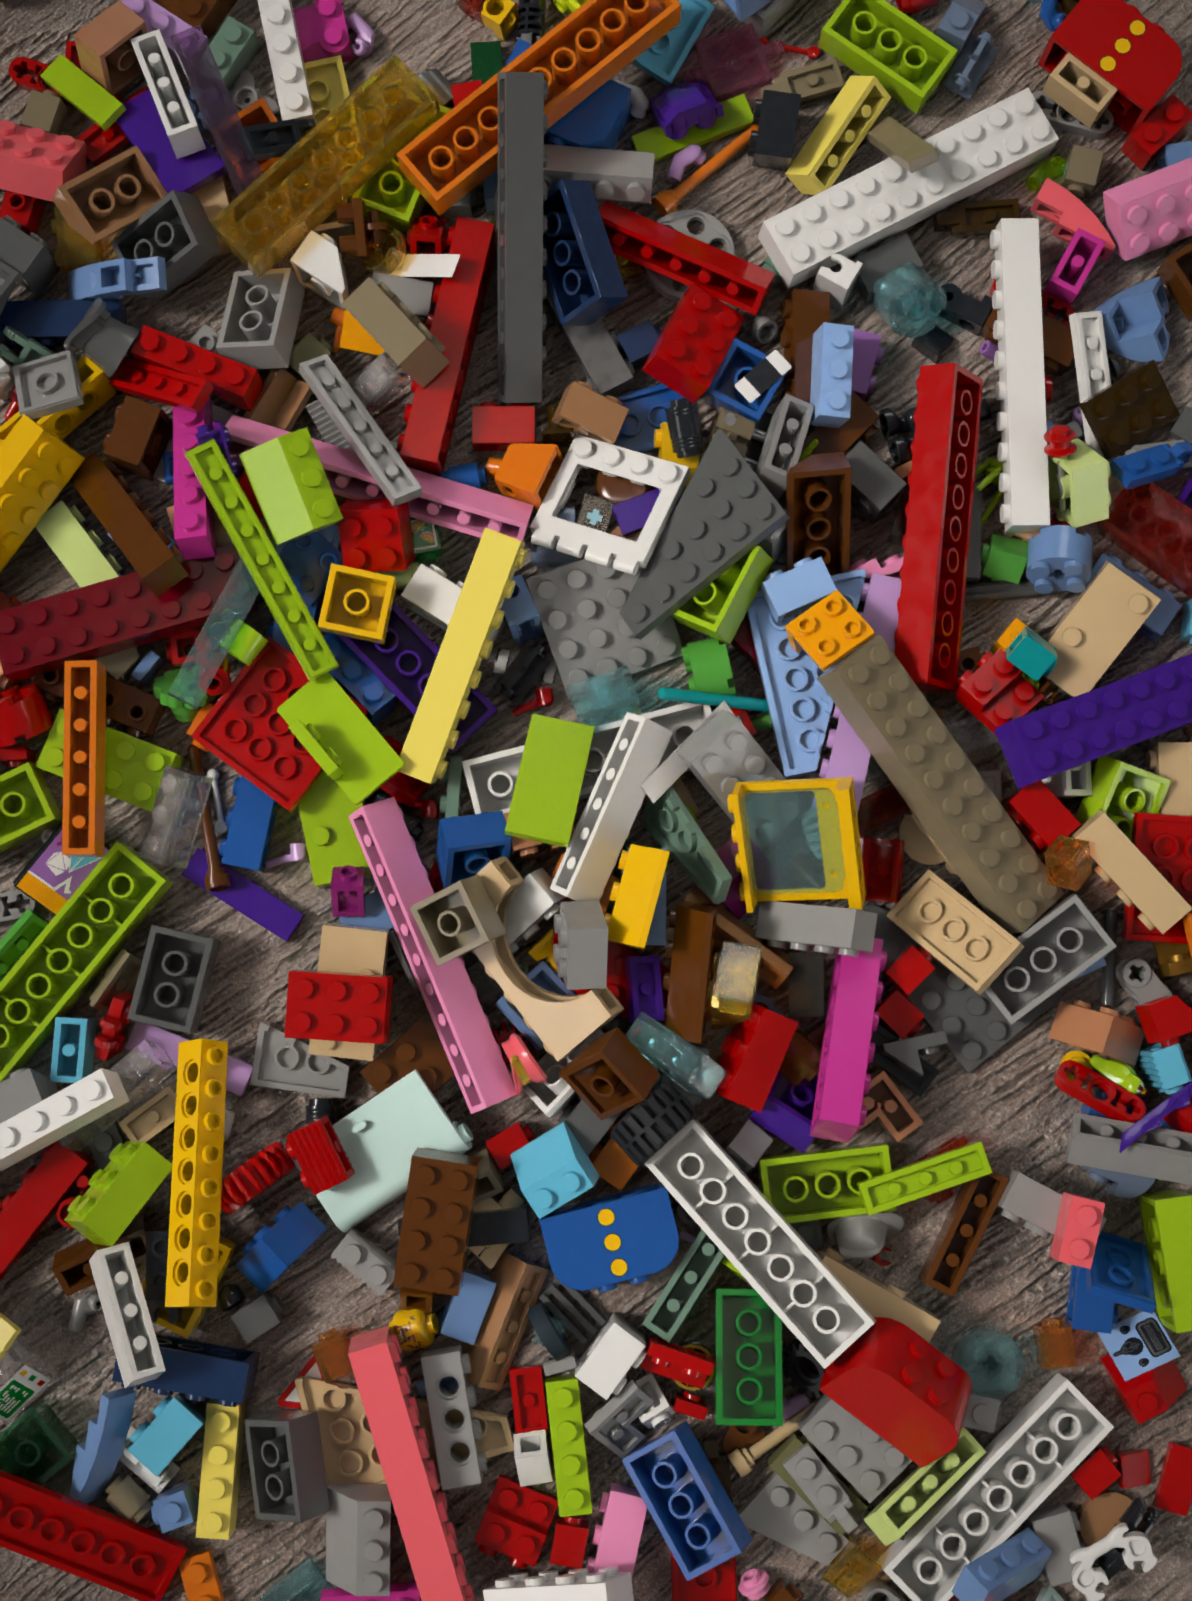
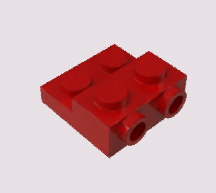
M1002 649L995 654L988 651L977 663L979 668L974 673L968 669L958 679L956 684L959 685V688L954 696L962 706L995 735V728L1029 714L1045 697L1021 676L1023 671L1006 659V652Z
M499 1474L475 1535L474 1542L480 1544L478 1549L490 1556H496L497 1552L510 1557L509 1563L521 1569H526L527 1565L535 1567L558 1506V1497L532 1486L520 1487L519 1481Z

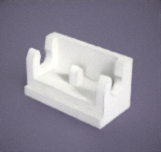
M832 254L831 260L839 263L841 270L833 272L830 268L821 266L812 290L830 292V306L840 311L856 284L863 263L858 260L855 263L840 254Z

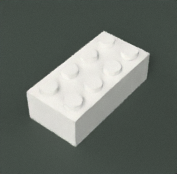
M616 1566L598 1569L599 1572L589 1574L587 1568L569 1570L568 1574L558 1575V1570L539 1572V1576L532 1577L528 1576V1572H517L509 1574V1578L496 1579L494 1586L483 1590L484 1601H634L631 1572H619Z

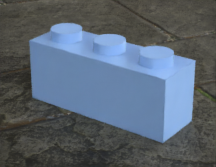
M823 322L813 334L810 404L815 406L809 425L840 428L850 419L854 326Z

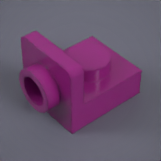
M349 865L333 867L330 885L333 917H365L364 867Z

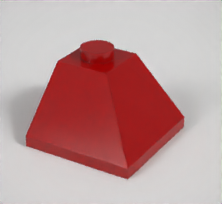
M1109 1353L1099 1357L1129 1417L1139 1425L1168 1410L1188 1388L1173 1360L1125 1382Z

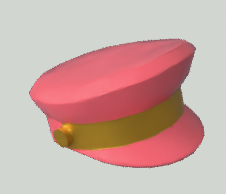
M513 1033L510 1035L509 1040L501 1043L511 1063L514 1083L519 1097L523 1086L531 1082H547V1075L538 1065L519 1035Z

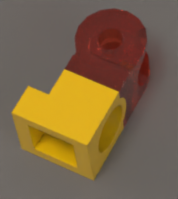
M511 0L458 1L459 8L467 16L478 20L479 23L493 30L494 35L504 41L518 23L516 3Z

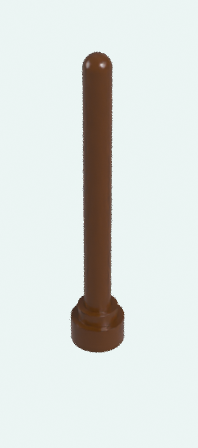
M190 745L187 752L209 868L206 871L207 876L204 877L207 892L222 891L231 887L230 875L226 873L225 868L221 867L200 748Z

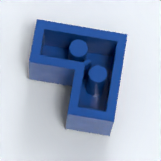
M302 1201L293 1209L288 1205L274 1217L277 1224L272 1228L266 1224L240 1251L244 1257L235 1266L261 1293L276 1281L328 1229Z

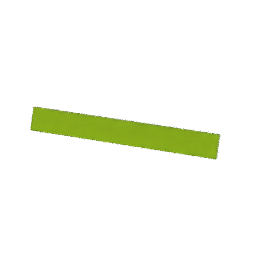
M215 439L185 452L187 461L309 682L338 668V662Z

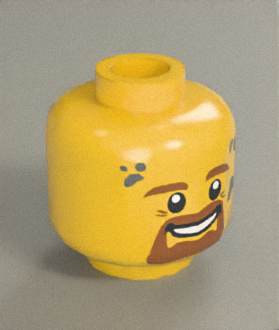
M420 1309L398 1310L394 1314L393 1320L389 1322L391 1335L397 1333L401 1349L407 1352L432 1345L435 1333L439 1331V1321L435 1313H424Z

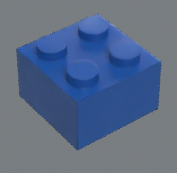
M503 811L439 819L436 863L444 889L460 880L475 876L491 860L506 856L509 860L512 839L511 836L505 835L506 821Z

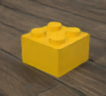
M331 563L318 628L322 632L384 644L397 587L396 578Z

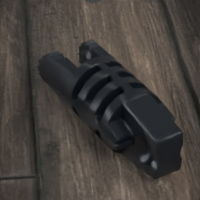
M519 0L517 41L521 39L533 45L544 36L546 0H535V3H530L529 0Z
M1135 1498L1119 1521L1127 1523L1129 1528L1127 1532L1139 1531L1147 1536L1160 1517L1159 1511L1153 1507H1146L1145 1501ZM1113 1548L1097 1558L1092 1567H1101L1105 1571L1108 1580H1110L1125 1564L1122 1557V1552L1125 1549Z

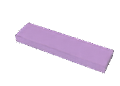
M136 1021L125 1049L177 1070L179 1042L190 1041L191 1039L159 1026ZM228 1055L226 1090L239 1096H244L252 1076L253 1065Z

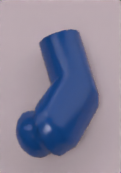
M1043 0L1039 16L1049 31L1054 32L1068 15L1064 16L1063 12H1058L1056 9L1058 0Z

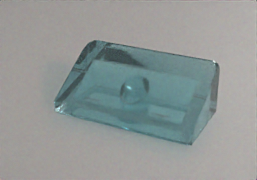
M309 1557L260 1597V1601H320L322 1589L334 1587L330 1582L326 1581L324 1573Z

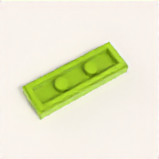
M62 54L40 75L44 82L105 132L127 110L119 100Z

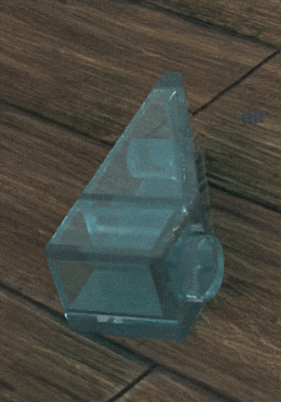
M640 1012L625 1035L644 1057L690 1095L710 1099L727 1073L704 1052L644 1012Z

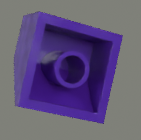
M785 1056L762 1112L752 1110L749 1119L803 1153L815 1138L809 1135L818 1076Z

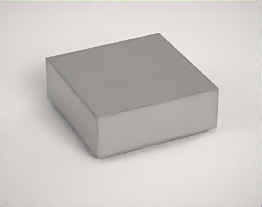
M573 1350L561 1360L556 1361L552 1356L545 1357L543 1360L545 1376L577 1368V1358Z

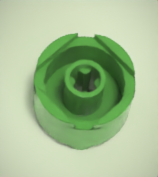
M709 638L687 643V647L681 648L686 672H693L694 676L688 678L690 690L737 696L725 642Z

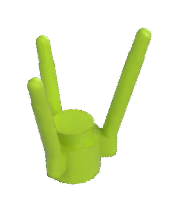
M998 456L995 458L989 457L976 468L975 476L985 471L986 475L976 487L977 491L980 492L990 482L996 485L999 484V475L1003 473L1002 462L998 461ZM999 488L981 515V528L1004 493L1000 492Z

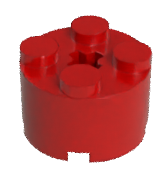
M37 682L22 688L16 685L1 692L0 748L17 744L16 739L23 737L30 739L52 727L54 722L53 716Z

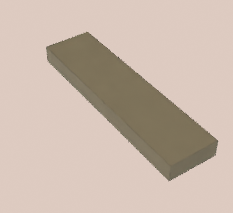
M885 112L880 113L864 139L910 173L922 169L939 159L936 148Z

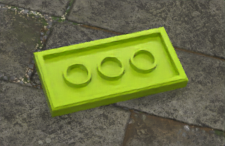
M532 713L505 827V835L566 848L569 847L595 726Z

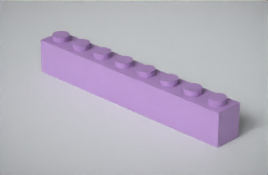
M872 573L870 584L863 583L859 600L865 602L864 611L857 612L874 630L875 636L880 634L894 653V633L898 627L899 616L897 601L901 593L900 578ZM835 704L833 717L839 719L837 729L830 728L826 747L832 748L830 759L823 758L819 777H853L858 814L871 753ZM814 796L812 807L817 808L816 797Z

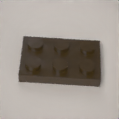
M1154 360L1145 362L1079 404L1106 460L1116 457L1180 415Z

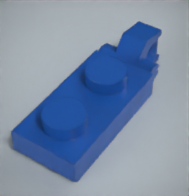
M1189 441L1176 443L1173 447L1169 443L1157 445L1112 459L1110 468L1127 490L1175 475L1185 463L1189 462L1192 454V445Z

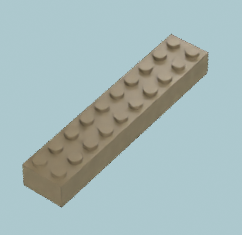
M880 634L874 636L831 666L817 679L987 916L1009 934L1025 932L1064 892Z

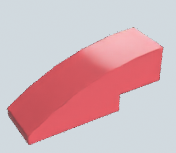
M1046 178L1030 211L1055 223L1056 226L1051 235L1067 243L1070 242L1078 227L1106 241L1098 256V259L1106 262L1116 245L1105 227L1080 199L1061 185Z

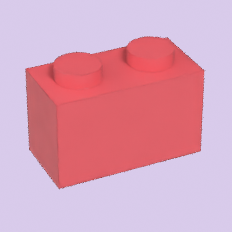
M1064 1191L1049 1256L1059 1262L1091 1269L1105 1203Z

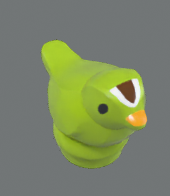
M1093 1055L1090 1058V1064L1099 1072V1075L1133 1094L1146 1093L1142 1079L1137 1076L1135 1070L1129 1064L1116 1059L1107 1060L1098 1055Z

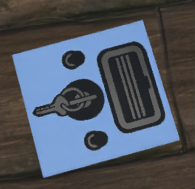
M1143 1311L1117 1323L1115 1326L1112 1325L1111 1334L1097 1332L1125 1382L1180 1357L1155 1312L1150 1314Z

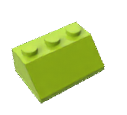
M307 427L276 437L239 455L275 546L333 526L343 519Z
M1103 756L1098 759L1091 776L1092 795L1083 796L1075 818L1082 825L1100 809L1106 813L1131 841L1134 811L1159 813L1172 780L1114 758ZM1070 834L1065 842L1073 845L1076 840Z

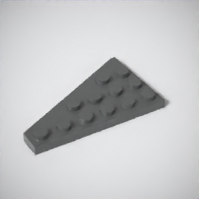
M721 428L711 440L670 517L646 568H643L619 613L639 640L649 634L790 519L779 502Z
M874 904L863 910L878 914L874 938L883 939L882 951L887 952L885 968L907 946L913 945L915 948L920 946L886 917L889 911ZM933 956V960L930 963L935 969L909 995H905L925 1015L923 1020L934 1033L945 1030L948 1043L944 1044V1046L966 1073L974 1070L1064 996L1060 990L1056 991L1011 1025L985 991L981 995L977 994Z

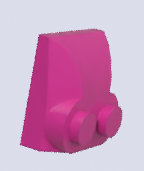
M316 0L312 5L293 10L304 63L341 55L343 63L354 60L342 0Z

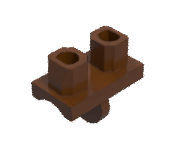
M361 197L352 198V203L336 206L338 224L354 223L355 235L339 236L340 251L342 254L357 255L361 259L370 258L368 232H371L372 244L381 243L380 231L389 230V225L387 222H379L378 211H369L370 223H367L365 200H362Z

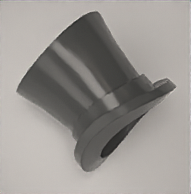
M98 298L92 303L83 320L66 338L64 348L70 352H74L77 349L81 352L84 351L109 378L135 343L141 330L111 317V313L105 310L106 303L101 298Z

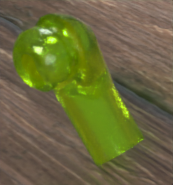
M1054 156L1051 161L1039 163L1026 180L1027 188L1031 191H1037L1046 178L1054 180L1061 177L1067 166L1066 160L1061 156Z

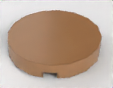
M1104 1490L1094 1500L1088 1497L1083 1502L1078 1513L1081 1527L1079 1534L1087 1547L1107 1536L1115 1524L1121 1523L1119 1521L1120 1517L1133 1502L1126 1494Z

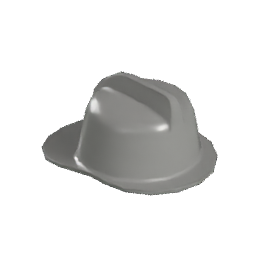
M889 1211L879 1212L870 1216L868 1214L845 1216L832 1220L828 1224L826 1231L828 1236L837 1242L841 1257L864 1260L880 1253L884 1248L885 1240L897 1235L902 1230L904 1221L902 1216Z

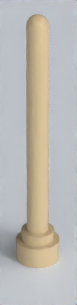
M818 1400L750 1448L746 1449L744 1447L741 1450L737 1448L727 1455L741 1478L753 1471L751 1467L756 1464V1459L799 1430L797 1421Z

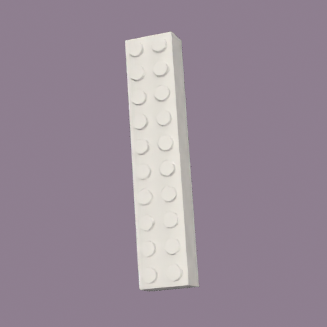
M1026 88L925 139L924 141L937 149L939 159L936 162L910 173L889 157L763 221L758 238L786 287L789 289L817 275L821 266L830 268L838 264L831 260L832 254H840L850 258L860 251L1049 156L1059 138L1030 89Z

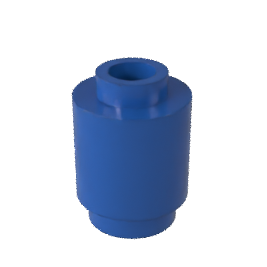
M478 462L448 467V471L441 472L442 478L482 490L483 486L488 485L485 467L479 468Z

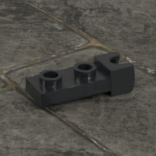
M169 1230L146 1231L145 1300L152 1323L157 1321L158 1312L161 1307L167 1310L170 1323H179L182 1320V1308L165 1307Z

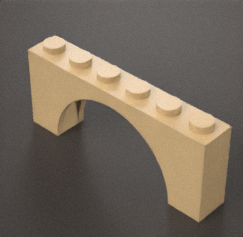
M503 856L491 860L477 874H479L506 930V919L510 902L517 889L525 880L508 858ZM507 933L471 951L482 962L488 976L494 979L502 988L508 1002L515 1005L521 1013L527 1027L535 1031L541 1039L547 1053L553 1056L557 1062L572 1054L624 1010L607 986L605 989H592L585 994L570 996L552 993L539 987L517 965L509 948Z

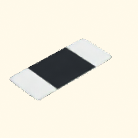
M774 350L735 384V388L749 403H752L790 370L792 366L777 350Z

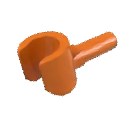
M339 307L333 310L330 317V322L337 326L332 346V352L339 354L344 310Z

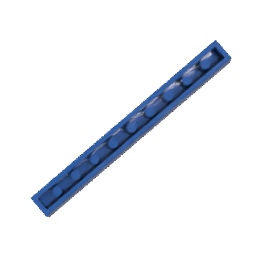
M325 590L311 606H307L317 626ZM275 620L274 626H269L267 636L294 654ZM241 775V777H236L234 781L233 795L236 796L234 808H229L227 813L226 826H229L227 839L223 838L221 841L219 856L223 857L222 864L264 873L279 803Z

